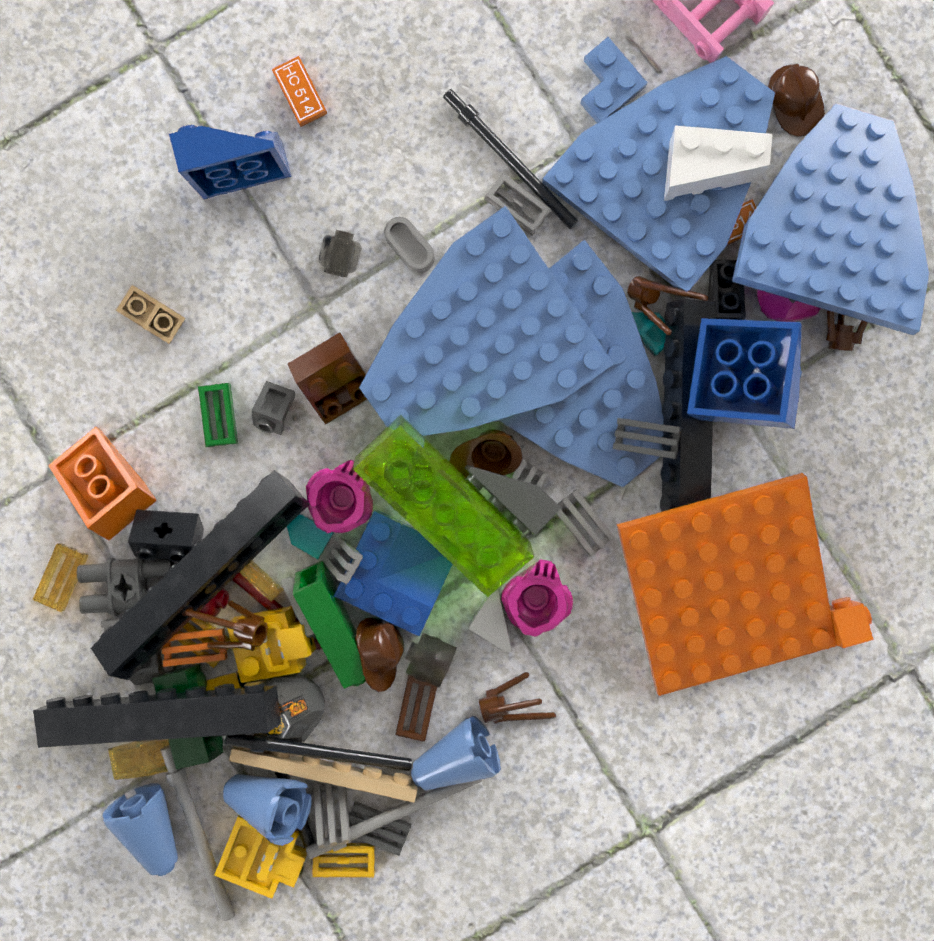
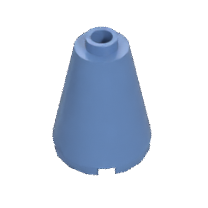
M476 716L466 718L415 760L411 770V776L415 785L421 786L422 789L427 791L492 778L497 775L501 770L500 758L495 744L489 746L485 738L490 733L482 721Z
M236 774L225 783L223 788L224 802L268 841L281 846L290 843L294 839L291 835L296 829L302 830L309 816L312 802L311 795L306 792V788L309 787L299 780Z
M150 783L135 788L136 795L128 799L125 794L119 797L107 807L102 816L105 826L150 875L163 876L174 869L175 863L178 860V854L164 790L160 784Z

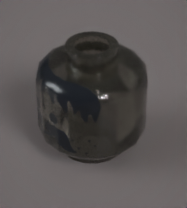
M336 229L335 235H326L323 238L318 262L324 267V272L347 278L348 273H354L357 270L362 246L359 242L353 240L354 234Z

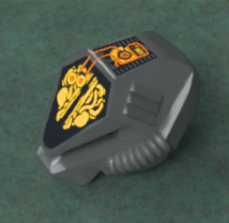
M283 675L269 678L264 683V686L277 685L281 724L268 733L262 734H266L267 738L305 742L320 722L325 710V698L320 687L311 679L303 676Z

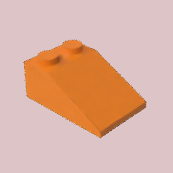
M94 427L48 465L87 528L107 540H111L134 520L137 509L147 510L157 501L142 478L98 427Z

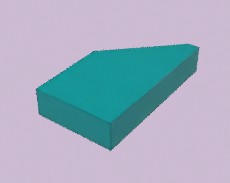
M632 312L643 345L654 357L663 350L666 334L643 312ZM653 312L665 323L664 318L659 312Z
M302 513L287 526L291 544L317 560L321 557L334 532L326 533L316 527L314 520Z

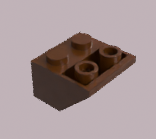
M340 332L287 364L297 386L325 425L367 400L359 388L366 373Z

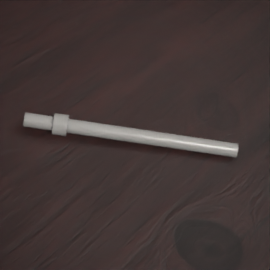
M170 745L165 746L160 751L168 770L166 777L170 787L174 786L223 921H228L235 914L222 879L214 876L217 865L186 783L188 776L185 768L176 770Z
M482 780L433 789L416 797L415 803L407 801L349 828L350 841L480 783ZM341 829L336 830L337 837H342ZM316 842L306 847V852L309 859H313L332 849L336 852L347 847V844L319 849Z

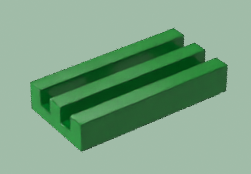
M221 383L198 386L205 447L238 444L231 384ZM219 390H223L229 438H225ZM211 391L213 397L214 413L218 436L217 440H213L207 392Z

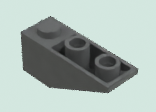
M466 465L464 468L469 473L466 479L479 491L484 487L492 495L488 500L500 512L507 509L514 516L511 522L523 534L528 530L536 535L561 509L549 495L535 484Z

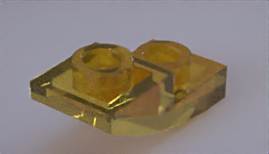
M168 739L154 740L143 744L140 741H134L108 748L114 780L138 778L168 772L160 751L163 747L169 745Z

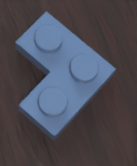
M609 37L604 39L584 57V62L601 83L581 99L580 104L596 123H599L621 109L647 86L648 82Z

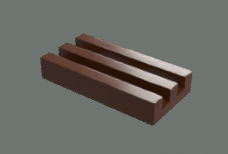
M408 674L395 733L396 736L425 742L438 679H428L424 676L419 677L415 676V674ZM417 683L419 686L409 731L403 730L412 685ZM425 685L430 686L421 733H416L415 728Z

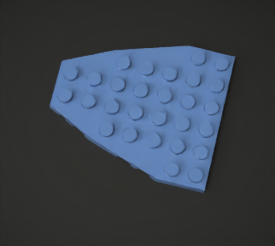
M725 56L661 84L582 132L542 178V183L673 287L686 292L690 291L726 248L751 182L727 188L717 187L704 190L703 193L695 195L692 193L676 196L672 200L664 201L669 143L675 125L766 133L775 92Z
M835 104L792 151L773 180V183L760 200L757 208L744 225L732 282L906 334L915 335L920 331L929 270L914 184L894 121Z
M504 206L452 243L392 325L359 388L394 438L400 440L466 430L563 401L614 365V363L510 211Z
M583 240L551 266L549 270L614 365L563 401L506 417L499 421L558 459L624 487L660 456L613 449V443L616 440L615 431L618 428L617 418L662 425L664 418L657 382L624 290L588 243ZM625 425V432L656 437L663 436V431ZM623 438V444L663 450L660 443Z

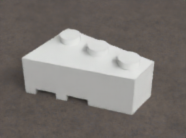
M675 125L669 143L664 201L672 200L676 196L692 193L695 195L703 193L704 190L717 187L727 188L761 180L770 166L772 134Z

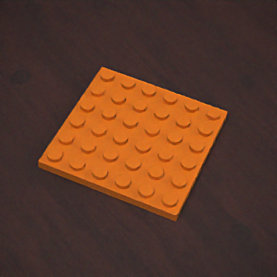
M803 473L617 524L652 677L659 696L837 646L808 479Z

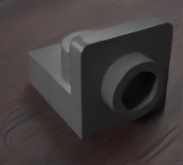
M266 381L252 409L253 425L264 433L281 435L284 430L283 422L295 399V391Z

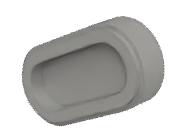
M395 217L389 220L385 226L384 235L390 247L411 271L416 273L428 271L435 259L431 245L407 218Z

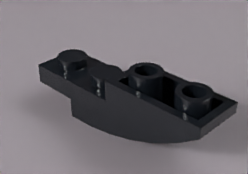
M715 260L710 266L708 301L716 302L715 319L745 320L744 285L732 282L737 260Z

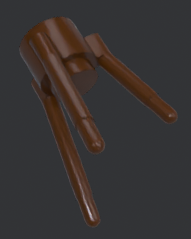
M641 276L632 279L627 291L629 298L635 301L634 308L642 311L666 335H671L672 331L647 307V305L657 302L660 297V291L702 301L708 300V296L693 291L686 292Z
M827 310L828 330L826 341H829L828 348L854 351L855 344H862L863 333L868 322L861 320L857 331L853 332L854 326L844 325L845 315L838 313L837 324H835L834 312Z
M232 600L228 602V605L246 617L239 619L236 623L190 609L185 611L187 616L233 629L234 636L238 641L209 642L207 647L210 649L244 648L254 651L255 646H261L267 637L268 626L264 622L265 618L252 613Z
M528 672L507 681L497 688L486 690L487 697L479 699L480 710L485 723L493 721L496 724L504 721L553 719L556 717V714L554 712L508 714V711L542 704V699L540 698L506 704L504 696L498 697V694L527 679L530 675Z

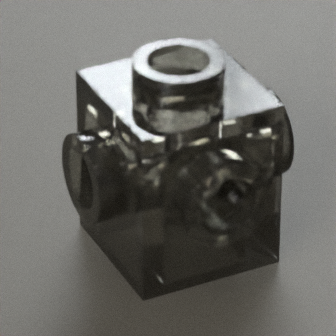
M423 633L418 644L412 642L405 657L410 663L405 673L414 676V678L421 682H427L440 688L457 647L443 642L438 637Z

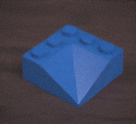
M186 125L180 127L178 132L169 134L178 172L203 199L292 177L284 145L278 132L262 131L252 137L205 126Z
M701 318L687 414L702 421L795 429L800 390L802 324L800 322Z
M375 510L356 548L363 556V559L349 583L340 582L334 597L420 636L460 548L379 510Z

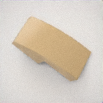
M131 285L116 309L117 312L168 344L171 343L186 319L134 285Z

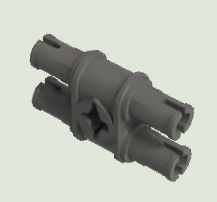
M136 557V559L123 560L110 558L105 563L79 565L77 568L79 583L106 582L108 587V594L81 596L79 600L81 614L108 612L112 616L123 614L145 596L148 590L147 580L149 578L164 577L169 569L175 565V562L169 559L146 561ZM123 583L132 584V590L129 591L128 588H124Z

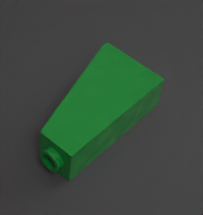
M321 560L296 572L293 596L341 685L345 689L365 683L366 680L355 639L356 629L343 601L334 597L337 588L324 561Z

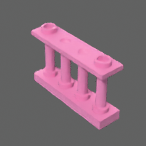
M652 0L694 45L698 56L708 60L709 63L718 60L724 50L720 43L747 18L752 19L757 25L766 17L774 4L772 0H734L740 9L716 31L710 34L699 21L722 0H703L691 12L679 0Z

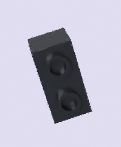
M137 509L128 543L134 556L142 560L169 559L179 563L191 551V548L202 540L204 528L199 514Z

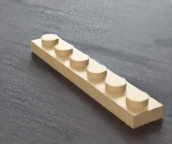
M236 746L232 747L229 761L413 803H415L418 791L411 776L403 773H395L394 776L384 774L381 769L373 766H365L362 769L353 767L352 763L335 760L331 762L321 758L264 751L262 754L250 752L249 748Z

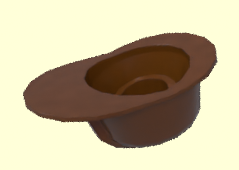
M798 63L783 66L775 71L770 78L768 88L775 92L773 108L781 128L788 134L797 137L807 136L825 114L824 103L819 89V78L812 69L799 66Z
M490 429L482 432L477 438L457 446L451 453L449 465L451 472L457 479L464 483H470L466 479L469 475L464 469L466 465L505 476L518 469L523 456L520 446L512 435H508L501 430Z
M374 617L365 618L359 623L355 637L366 683L371 689L377 692L386 691L395 680L397 665L404 652L403 637L392 623H382Z

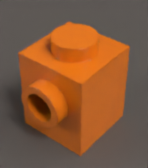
M850 597L832 601L830 611L837 646L846 648L874 640L869 625L872 624V617L870 611L863 603L853 601Z

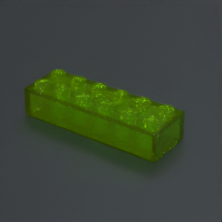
M401 414L355 457L353 470L487 597L493 594L534 558L531 542Z

